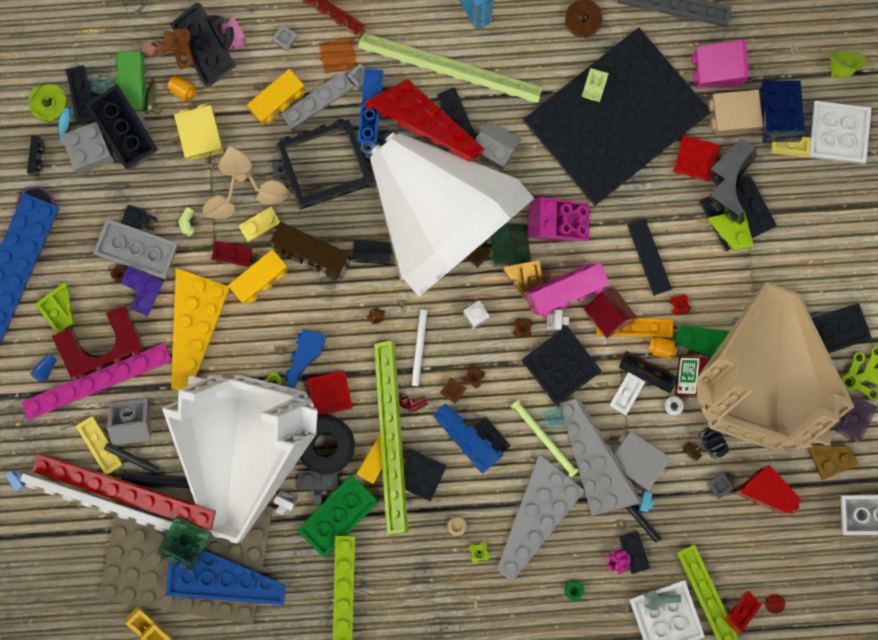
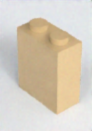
M759 90L713 94L708 101L709 111H712L713 117L710 119L711 130H714L715 135L757 132L763 128Z

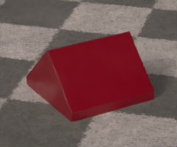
M615 288L600 292L584 308V311L606 339L638 318Z

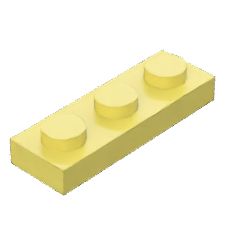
M94 416L89 417L76 426L104 474L109 475L123 466L118 456L103 450L106 443L110 444Z

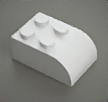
M878 495L840 496L842 535H878Z

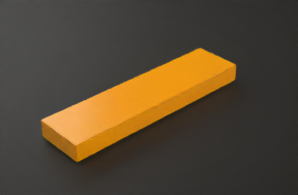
M637 318V320L611 337H660L673 339L674 319ZM596 326V336L604 337V335Z

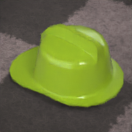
M845 50L829 55L831 59L829 69L832 78H850L857 69L866 66L868 63L862 54L854 51Z

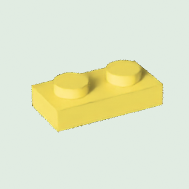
M773 133L770 153L808 158L810 156L811 138Z
M269 207L240 224L239 228L248 243L277 227L280 221L272 207Z

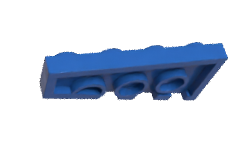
M446 403L433 414L438 424L445 429L450 438L456 442L462 452L467 455L482 474L504 456L500 450L496 452L491 447L492 443L487 439H481L477 435L478 431L475 428L466 426L464 419Z

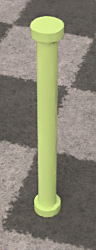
M517 400L510 407L518 412L567 470L568 476L571 478L579 471L578 468L572 466L520 404L521 401Z

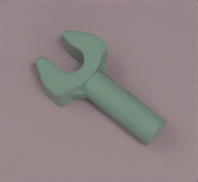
M650 590L643 595L644 597L654 598L653 604L644 605L652 611L658 610L660 604L681 602V595L659 596L655 590Z

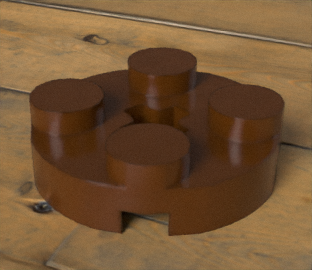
M591 0L573 2L565 14V26L573 35L582 38H589L597 33L603 21L600 7ZM587 15L588 22H581L579 16Z

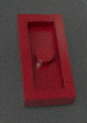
M215 241L211 260L249 268L253 248Z

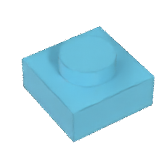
M642 491L641 498L643 502L639 503L638 510L648 512V509L653 507L654 498H652V493Z

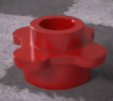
M682 294L680 297L670 298L669 303L673 307L672 313L674 315H679L682 312L688 313L691 310L687 295Z

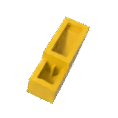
M380 436L357 472V475L372 484L375 483L383 470Z
M137 606L125 619V624L138 634L141 640H174L140 606Z

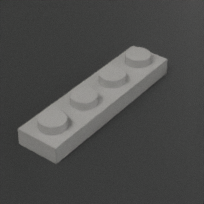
M341 72L281 113V116L290 129L294 130L354 88L344 73Z

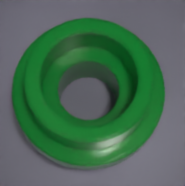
M570 581L565 586V595L571 600H578L584 594V587L578 581ZM572 587H577L578 592L576 594L571 593Z

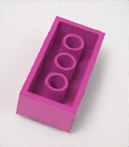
M591 262L525 291L524 294L531 313L545 317L552 314V310L555 308H566L571 305V301H582L588 298L587 294L593 292L597 294L606 290L605 287L610 284L602 264Z

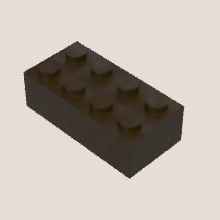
M281 221L270 240L277 254L284 257L287 254L294 262L301 265L304 262L311 270L318 273L321 270L327 274V277L335 281L337 279L343 280L352 261L349 253Z

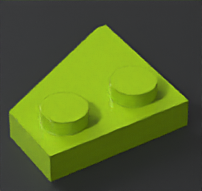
M725 214L707 219L708 223L712 224L719 232L720 237L726 240L728 246L734 252L754 246L746 215L745 221L741 225L735 221L731 222Z
M64 282L35 304L56 333L74 324L67 283Z

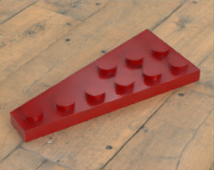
M408 79L369 99L365 103L366 108L370 110L372 108L380 112L381 116L393 118L397 121L398 125L421 137L427 136L432 139V143L444 145L449 148V152L468 162L484 153L485 149Z

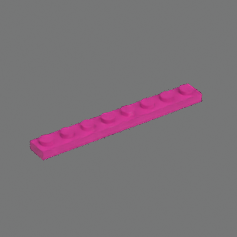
M164 343L21 403L27 419L32 420L172 362V358Z

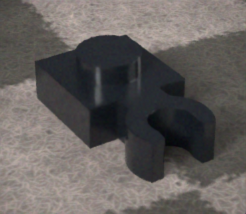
M127 205L121 222L137 229L144 225L147 230L154 231V228L148 224L151 220L157 222L158 219L154 216L145 217L147 213L145 210Z

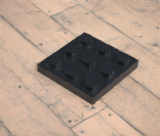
M749 176L741 180L737 198L745 211L750 234L753 239L777 227L752 177ZM710 196L700 200L699 203L707 218L724 214L712 208ZM712 226L724 251L731 250L726 240L722 239L718 234L719 232Z
M565 326L521 359L522 363L555 406L602 372L568 326Z

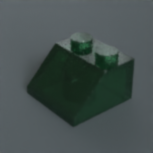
M504 224L490 236L493 267L531 261L527 225Z
M176 516L157 550V556L193 573L212 533Z

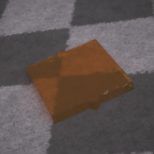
M351 37L319 43L322 56L320 60L323 61L325 74L353 69L357 66L355 59L356 51L353 50Z

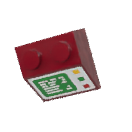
M679 357L675 395L697 398V377L711 358Z

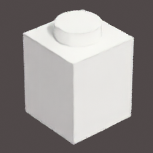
M480 300L463 310V315L472 329L480 326L490 318Z

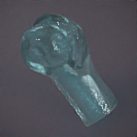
M116 77L103 82L97 78L91 81L92 90L95 92L106 91L116 85Z

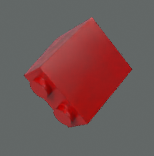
M770 465L762 466L734 491L736 495L779 514H793L800 508L798 504L802 501Z

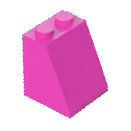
M746 40L697 47L695 52L692 53V65H695L693 83H696V89L742 87L748 78Z

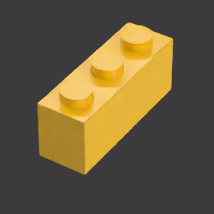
M288 69L246 106L262 126L265 124L269 125L276 119L275 116L279 112L283 113L290 107L292 101L299 100L305 94L304 91L306 89L296 75Z
M272 249L230 283L228 287L244 306L247 303L250 305L257 300L258 294L262 291L263 293L267 292L273 286L272 283L275 280L283 279L287 275L286 271L289 269Z

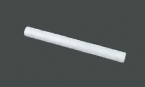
M420 310L411 386L419 387L427 310Z

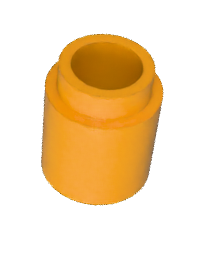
M173 76L167 85L170 93L186 102L192 100L197 93V90H195L196 86L180 76Z
M660 337L651 338L648 352L652 353L653 356L670 360L672 356H676L678 346L672 340Z

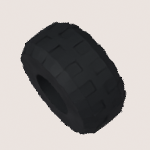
M331 416L317 417L316 436L300 457L303 464L308 469L319 474H333L345 468L355 452V439L351 429L338 418ZM325 433L333 435L338 442L336 452L329 457H322L315 450L316 439Z

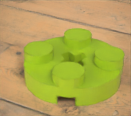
M54 84L39 85L29 95L28 102L31 113L37 119L44 122H55L60 118L62 111L68 105L65 93ZM52 99V105L45 107L44 100Z

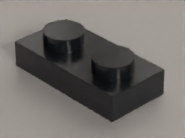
M31 135L27 173L32 177H39L40 172L43 170L41 158L42 153L45 152V142L39 136Z
M635 531L619 536L623 551H626L631 559L629 565L631 574L650 569L639 532Z

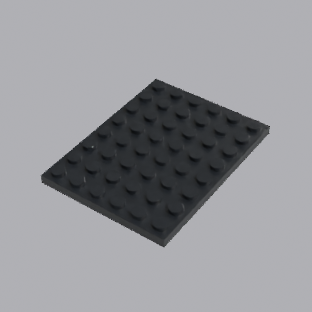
M638 27L527 115L523 122L595 207L706 118L711 111H709V108ZM590 68L609 73L600 102L582 97Z

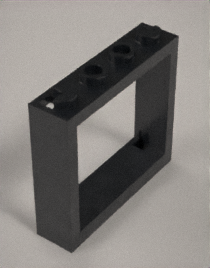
M343 119L336 120L329 126L320 125L310 132L308 130L301 131L295 137L290 138V136H286L277 142V150L299 210L369 188L372 185V179L349 119L345 121ZM345 129L363 177L303 197L286 148Z

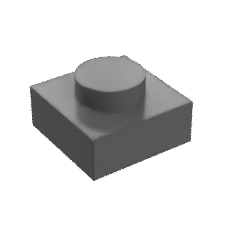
M723 472L706 483L717 499H720L734 489Z

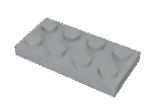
M106 218L93 254L166 280L179 244Z

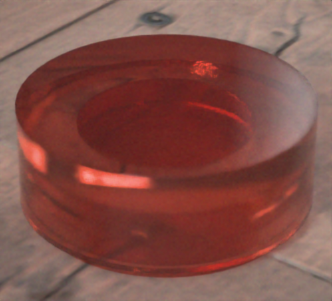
M770 594L766 597L764 605L770 613L778 614L784 610L785 600L778 594Z

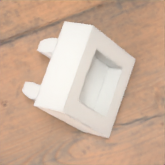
M552 310L553 313L547 315L548 331L561 330L562 326L569 325V317H562V310Z
M281 490L273 502L279 505L276 513L283 516L287 509L291 511L296 505L298 498Z

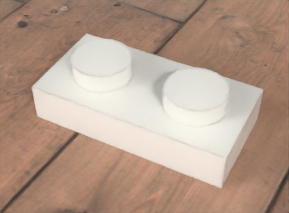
M628 372L609 407L626 416L645 381Z

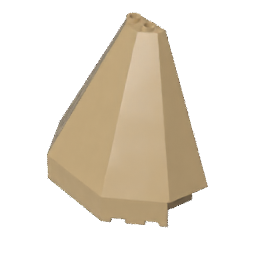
M766 282L760 288L697 377V400L702 406V412L708 420L710 429L775 451H783L785 447L796 446V449L809 448L815 443H821L824 446L831 445L830 428L839 422L843 415L855 407L800 294Z

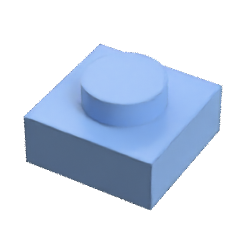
M10 471L5 475L16 491H22L26 488L25 483L20 481L22 476L20 472Z

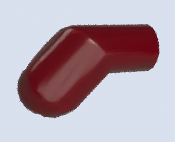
M407 395L399 398L400 406L411 412H415L428 405L425 397L416 401Z

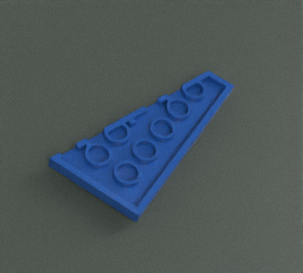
M174 536L171 537L166 596L274 605L285 604V584Z

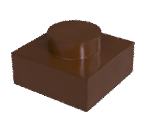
M450 377L440 394L456 404L467 388Z

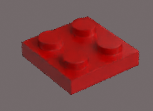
M683 135L673 173L710 182L712 177L711 168L715 165L719 144Z
M345 371L307 379L311 401L314 404L313 408L318 410L317 417L353 409Z

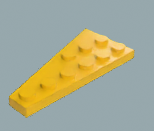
M176 268L171 379V388L177 391L188 386V376H198L230 290L226 285Z

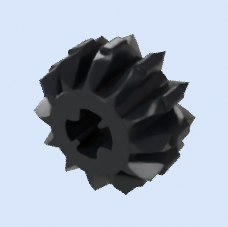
M707 427L699 433L702 444L711 458H721L729 452L728 445L721 432Z

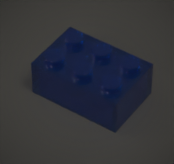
M763 81L759 89L763 128L761 129L762 142H801L805 133L801 81Z

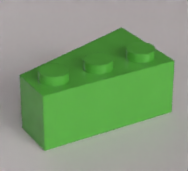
M119 51L118 55L115 56V66L118 67L116 84L119 85L133 109H145L147 86L145 84V74H147V67H144V56L147 55L142 51Z

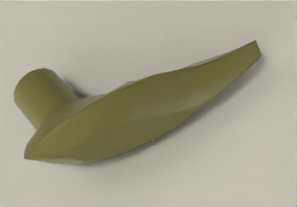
M156 80L152 81L149 88L145 109L147 115L150 112L160 115L162 111L161 107L154 105L156 99Z

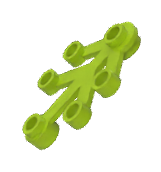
M878 346L871 348V357L862 374L856 375L860 364L865 361V355L862 352H857L853 355V363L849 372L840 376L847 392L856 390L865 394L869 400L878 398L877 389H869L859 383L866 380L878 386V368L874 369L878 361V355L874 354V349H878ZM857 355L862 357L860 362L856 360ZM846 379L851 381L850 386L845 384ZM870 391L875 392L874 398L870 396Z

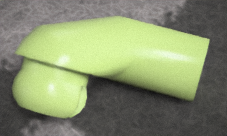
M188 207L185 208L178 223L181 232L191 236L195 231L194 227L190 224L194 211Z

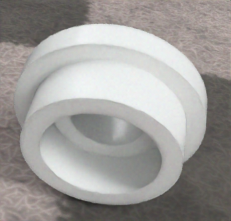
M672 396L666 400L664 407L668 414L675 416L683 411L684 403L681 398ZM671 403L677 404L676 410L671 408Z

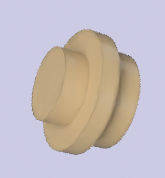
M455 516L448 521L447 528L452 535L460 536L466 531L467 524L462 517Z

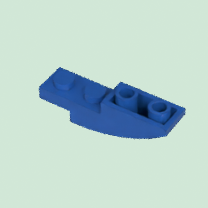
M364 69L358 143L377 144L380 112L374 108L371 110L366 108L365 103L382 93L383 70Z

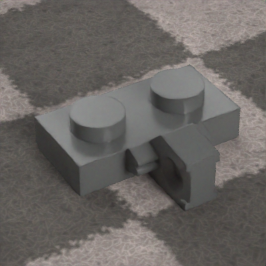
M298 471V490H309V495H314V505H322V495H327V490L338 489V472L319 474L313 471Z

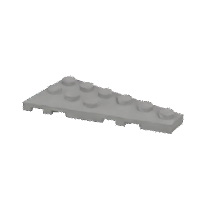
M580 398L560 403L592 516L642 503V498L635 493L634 485L631 481L627 480L623 473V468L611 448L601 438V432L591 422V416Z
M540 454L538 455L497 567V571L511 582L514 581L584 492L580 486Z

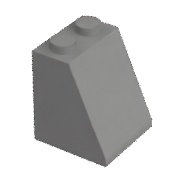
M632 431L628 434L624 432L618 440L620 445L616 450L614 448L611 450L621 464L626 478L642 491H648L671 458Z

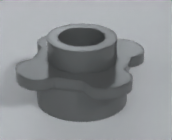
M274 161L271 164L274 171L273 178L275 180L288 179L282 162Z

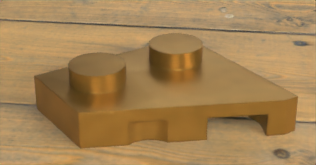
M539 260L502 267L525 300H527L524 294L525 291L543 284Z
M812 445V447L807 448L822 480L859 465L851 447Z

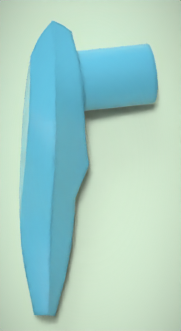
M67 107L60 115L58 125L60 142H64L61 135L67 131L69 117L75 114L74 108Z

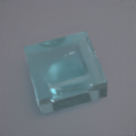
M561 407L542 412L547 431L566 426Z

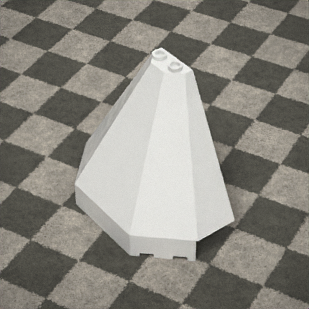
M393 132L385 139L387 142L382 147L377 145L371 151L373 155L370 157L400 282L405 280L418 296H421L534 199L519 179L478 163L468 162L457 155L400 133L396 135Z
M222 375L206 376V379L188 376V386L179 390L178 401L162 408L195 504L216 510L213 528L210 531L205 530L206 533L212 534L217 538L228 539L232 543H239L249 532L316 436L318 410L313 408L314 404L311 399H308L306 392L243 375H233V379L223 378Z

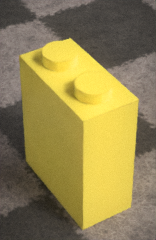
M202 104L197 106V109H183L178 114H174L184 156L188 162L224 153L214 109L211 105Z

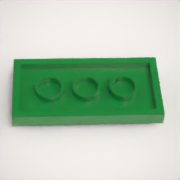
M351 474L306 520L297 532L325 558L335 548V536H346L379 501Z

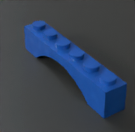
M303 329L302 333H298L296 339L298 347L291 355L290 362L293 363L291 370L287 369L284 379L287 381L285 387L295 389L304 370L321 356L327 338L326 335Z

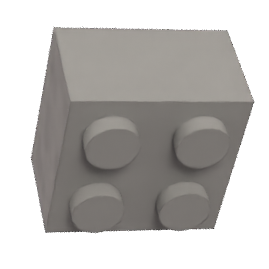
M96 122L61 135L73 168L79 175L115 161L107 139Z

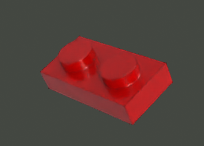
M750 591L744 592L724 620L737 634L742 633L762 604Z

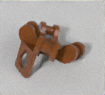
M175 29L174 32L165 31L164 42L157 41V45L147 41L141 44L142 52L149 56L155 57L174 52L180 70L194 64L189 47L190 32L187 29ZM182 50L188 57L186 63H183L181 60Z

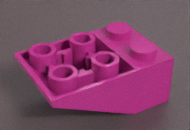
M544 197L533 199L529 203L528 238L555 241H589V204Z

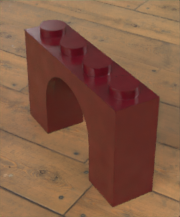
M126 304L106 313L115 333V345L107 354L92 355L82 348L73 327L52 335L70 378H83L92 369L97 372L106 367L105 364L111 361L113 364L124 360L123 356L130 354L132 357L141 353L140 349L144 347V344Z

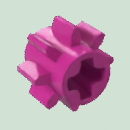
M618 548L612 550V553L607 555V566L612 572L617 571L618 574H621L630 568L631 559L626 551L620 552Z

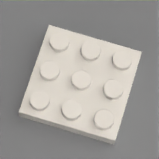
M814 101L810 130L811 147L808 158L865 164L867 160L871 108Z
M685 580L655 590L659 596L681 595L680 603L660 604L658 610L652 611L644 605L653 604V597H644V594L629 599L643 640H698L705 637Z

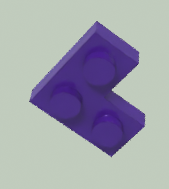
M128 266L120 284L137 291L130 309L148 317L164 282Z

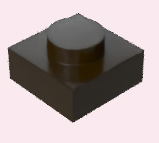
M480 245L466 258L479 268L491 253L484 246Z
M688 441L681 447L693 461H698L703 456L700 453V447L695 442L691 443Z

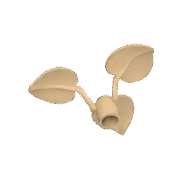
M229 145L219 161V170L226 175L232 176L228 197L226 199L222 195L211 197L204 204L202 212L206 217L213 219L230 217L235 210L234 204L229 202L232 198L235 180L242 182L247 177L258 192L256 199L265 205H275L283 202L289 197L291 191L283 183L276 180L265 181L259 188L251 172H249L252 167L250 159L243 152Z

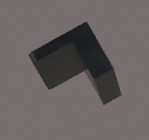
M354 240L352 263L390 265L391 242Z

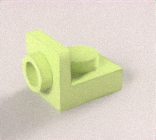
M590 68L582 97L600 102L609 73Z

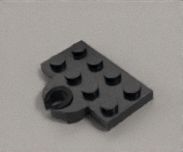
M196 2L171 22L170 25L173 31L175 29L189 30V47L194 60L193 66L205 87H211L236 67L227 51L234 40L233 27H227L225 32L222 33L221 26L224 23H228L229 20L220 15L207 16L202 5Z

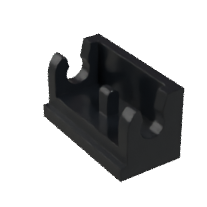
M484 417L473 426L478 431L477 435L481 439H487L491 442V447L496 452L500 450L503 453L511 446L487 417Z

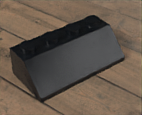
M118 84L85 103L126 170H132L159 150Z

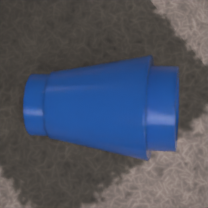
M47 354L31 369L30 375L43 383L45 380H48L57 359Z

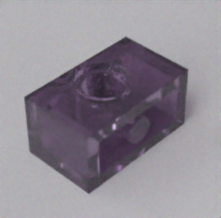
M855 396L851 398L855 407L839 419V422L835 424L837 427L835 432L854 442H861L877 406ZM853 413L858 416L856 424L851 421Z

